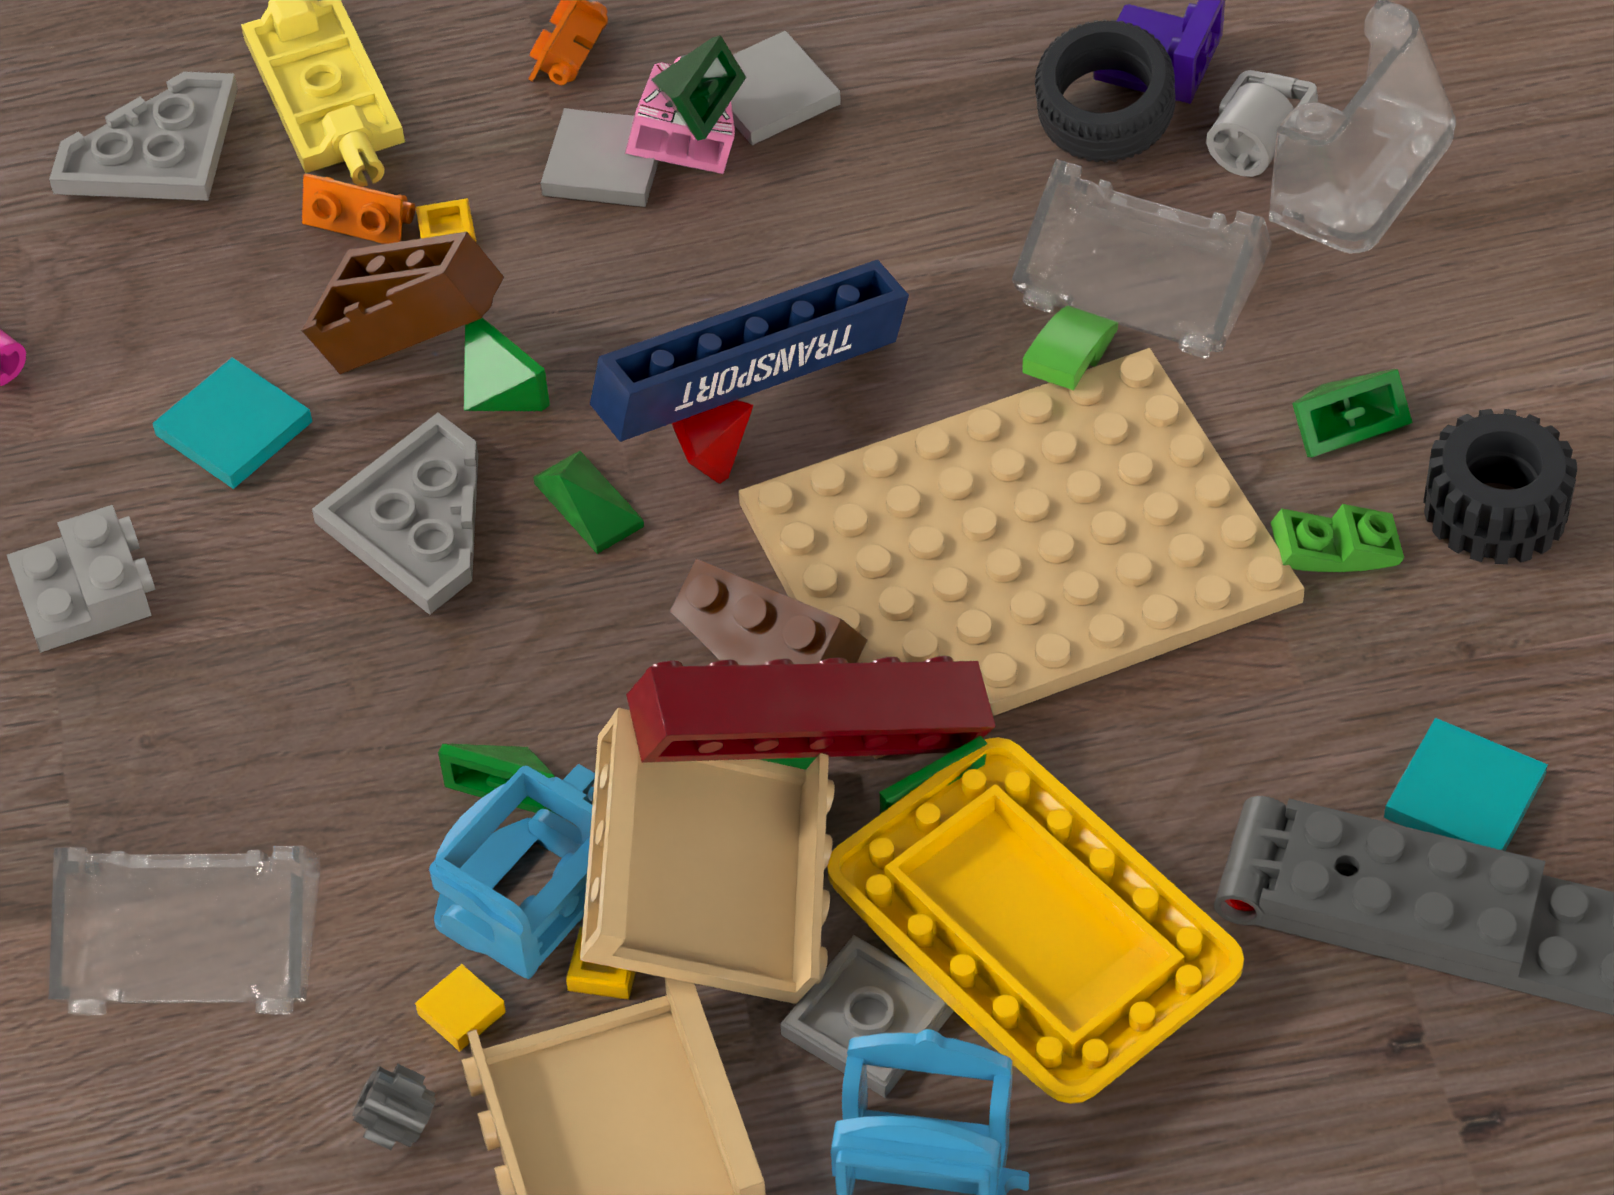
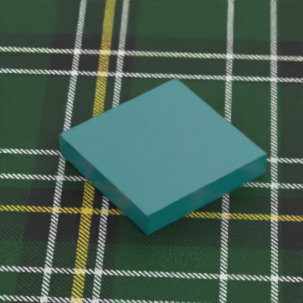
M232 357L155 420L153 427L157 437L234 489L313 421L309 408Z
M1435 718L1385 806L1384 818L1405 827L1506 851L1546 776L1548 764Z

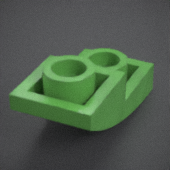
M1067 305L1052 317L1031 344L1023 357V373L1075 390L1089 365L1095 367L1099 363L1118 330V322Z
M1342 504L1333 517L1329 518L1281 508L1271 521L1275 543L1280 550L1283 565H1290L1295 570L1315 572L1365 571L1397 566L1404 559L1392 513Z

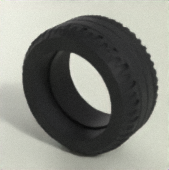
M1094 20V22H1085L1084 25L1079 24L1076 28H1070L1068 32H1063L1061 36H1058L1054 42L1049 44V48H1046L1041 56L1036 70L1035 92L1040 123L1048 137L1057 147L1066 153L1069 152L1071 156H1077L1079 159L1085 158L1086 161L1094 160L1095 162L1104 161V163H1108L1111 160L1117 162L1119 159L1125 160L1127 157H1134V154H1141L1143 150H1148L1150 146H1153L1161 138L1174 114L1175 78L1169 54L1153 34L1129 22L1126 24L1124 21ZM1111 69L1127 72L1139 78L1148 87L1143 96L1135 103L1119 111L1109 113H1094L1082 110L1071 104L1063 96L1066 89L1075 80L1085 74L1098 70Z

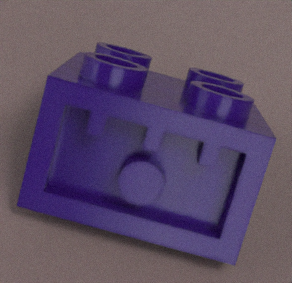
M1198 0L1197 4L1189 3L1184 18L1130 4L1124 5L1117 22L1124 21L1126 24L1129 22L1134 26L1138 25L1141 29H1145L1148 33L1153 34L1160 41L1173 64L1175 100L1191 104L1223 35L1225 0ZM1108 69L1093 72V79L1141 92H1146L1148 89L1139 78L1124 71Z

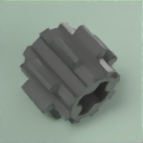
M400 1064L396 1065L393 1073L378 1066L362 1089L353 1111V1121L363 1125V1128L366 1129L363 1138L389 1150L393 1148L396 1141L408 1147H411L413 1142L416 1143L427 1125L436 1101L434 1097L436 1093L426 1089V1086L423 1085L425 1076Z

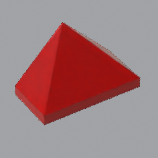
M735 400L671 423L688 463L718 484L728 479L754 405Z

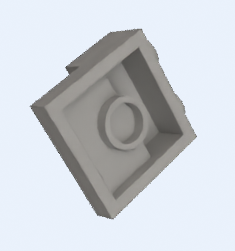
M113 505L57 522L62 537L7 554L40 653L152 616L145 593L154 591L155 586L144 557L133 561L130 551L140 547L129 516L118 519Z

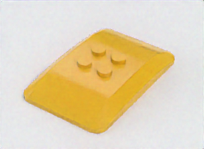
M1000 737L985 739L988 743L987 745L982 746V748H973L972 746V748L961 754L839 844L831 852L827 865L828 879L838 894L900 959L1000 1054L1011 1058L1013 1065L1055 1100L1069 1104L1081 1103L1094 1097L1232 987L1241 977L1244 964L1242 948L1232 936L1021 746L1009 739ZM987 753L984 766L966 771L962 778L951 783L981 756Z

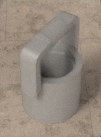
M1253 70L1242 72L1222 99L1219 106L1220 116L1207 133L1206 144L1212 157L1219 165L1234 174L1249 177L1262 174L1291 131L1300 132L1318 106L1316 85L1312 82L1299 80L1298 78ZM1287 98L1301 100L1295 110Z

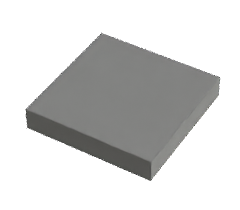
M786 30L733 54L747 77L731 100L734 126L751 145L841 104L840 90Z
M564 108L541 180L542 196L646 207L659 161L655 160V158H643L625 154L634 116Z
M853 935L828 965L822 981L819 984H815L780 1024L781 1035L844 1073L848 1045L851 1038L880 1033L917 1034L926 1029L938 1032L954 1010L911 968ZM866 1065L867 1087L886 1098L907 1070Z

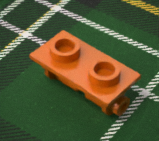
M560 0L549 21L556 25L553 33L543 29L529 54L537 62L528 80L533 82L539 70L546 72L551 81L558 85H565L567 82L575 80L579 69L590 51L578 43L592 49L600 33L608 23L607 9L599 2Z
M307 173L303 175L302 224L388 244L401 242L402 223L410 224L414 218L415 204L408 202L407 197L404 195H393L336 181L330 177L324 178Z

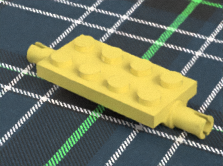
M269 0L268 8L261 19L241 24L244 40L305 173L345 161L350 171L351 179L357 186H368L362 172L363 170L367 171L373 184L382 179L385 169L375 152L405 143L403 128L341 0Z

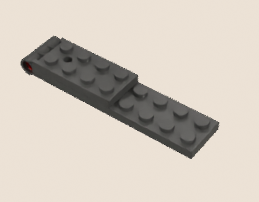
M1253 796L1245 800L1214 902V908L1222 918L1240 925H1257L1614 1015V892L1543 875L1546 861L1290 798L1287 806L1279 800L1267 796Z

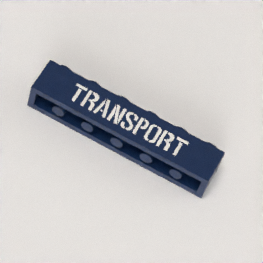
M878 259L599 356L590 405L619 442L625 441L896 342L909 294Z

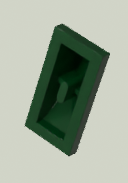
M719 35L712 37L651 80L696 140L700 141L707 138L747 77L722 36Z

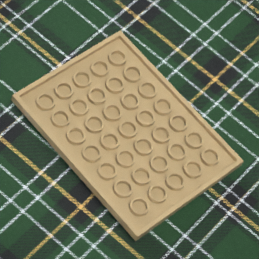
M1150 348L1087 369L1075 390L1049 382L739 490L740 506L788 597L841 618L868 640L857 663H870L884 657H898L901 662H923L937 656H950L953 658V661H978L993 716L1303 603L1305 588L1290 565H1283L1278 546ZM873 755L874 759H878V758H881V757H883V756H886V755Z

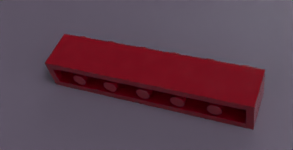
M937 656L923 662H901L898 657H884L870 663H848L844 658H830L817 664H794L792 660L782 658L768 661L762 665H739L735 660L726 659L712 662L706 666H683L679 661L669 660L650 666L626 694L642 763L817 757L820 753L829 755V757L951 753L980 736L984 738L996 727L979 662L953 661V658L950 656Z

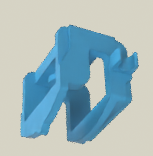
M578 764L561 780L558 777L547 778L529 766H522L507 783L497 787L470 807L447 833L435 860L429 867L433 888L440 893L434 915L436 929L464 948L488 955L523 978H532L537 972L538 967L584 917L594 793L592 785L595 781V773ZM526 796L551 810L540 809L532 818L522 819L495 831ZM536 842L562 859L557 864L552 879L536 896L530 895L518 906L493 890V887Z
M931 1029L922 1030L917 1034L880 1033L851 1038L848 1045L842 1088L843 1120H839L835 1124L831 1146L832 1176H835L836 1194L853 1195L855 1179L975 1195H1007L1012 1189L1028 1190V1172L1005 1168L1009 1145L1013 1074L1012 1059L976 1044L943 1037L940 1033ZM866 1065L993 1081L989 1125L867 1110L868 1087Z

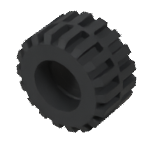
M1492 409L1479 410L1478 417L1474 418L1469 414H1465L1457 418L1456 426L1448 424L1440 432L1439 440L1434 441L1423 503H1425L1424 514L1426 521L1433 523L1432 532L1439 540L1448 538V548L1459 554L1465 550L1471 553L1470 559L1482 562L1483 557L1493 558L1495 564H1508L1509 558H1516L1521 563L1531 560L1533 551L1543 554L1551 549L1553 540L1559 541L1564 533L1576 483L1577 462L1576 459L1571 458L1573 449L1568 441H1558L1560 432L1552 425L1547 427L1541 426V419L1531 414L1526 418L1516 416L1517 410L1504 409L1503 414H1494ZM1483 483H1501L1515 489H1496Z

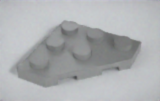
M182 72L166 81L167 90L148 101L138 97L106 115L107 124L85 137L78 131L62 140L49 178L53 194L208 201L238 89L235 74Z
M437 412L312 508L315 524L429 615L472 582L478 475L476 441Z

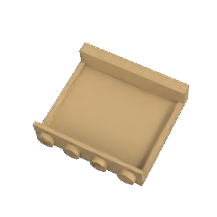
M618 708L598 735L580 960L797 1004L815 984H819L822 981L828 961L827 949L821 946V927L827 918L830 906L829 891L823 890L824 870L829 863L832 852V837L829 834H825L826 815L832 806L835 790L833 780L828 779L829 755L820 753L806 770L759 759L642 763L630 710Z
M665 978L666 996L482 1049L477 1029L467 1032L473 1057L463 1059L461 1062L471 1097L483 1094L488 1110L477 1114L487 1150L500 1148L505 1165L494 1168L501 1195H766L763 1176L694 983Z

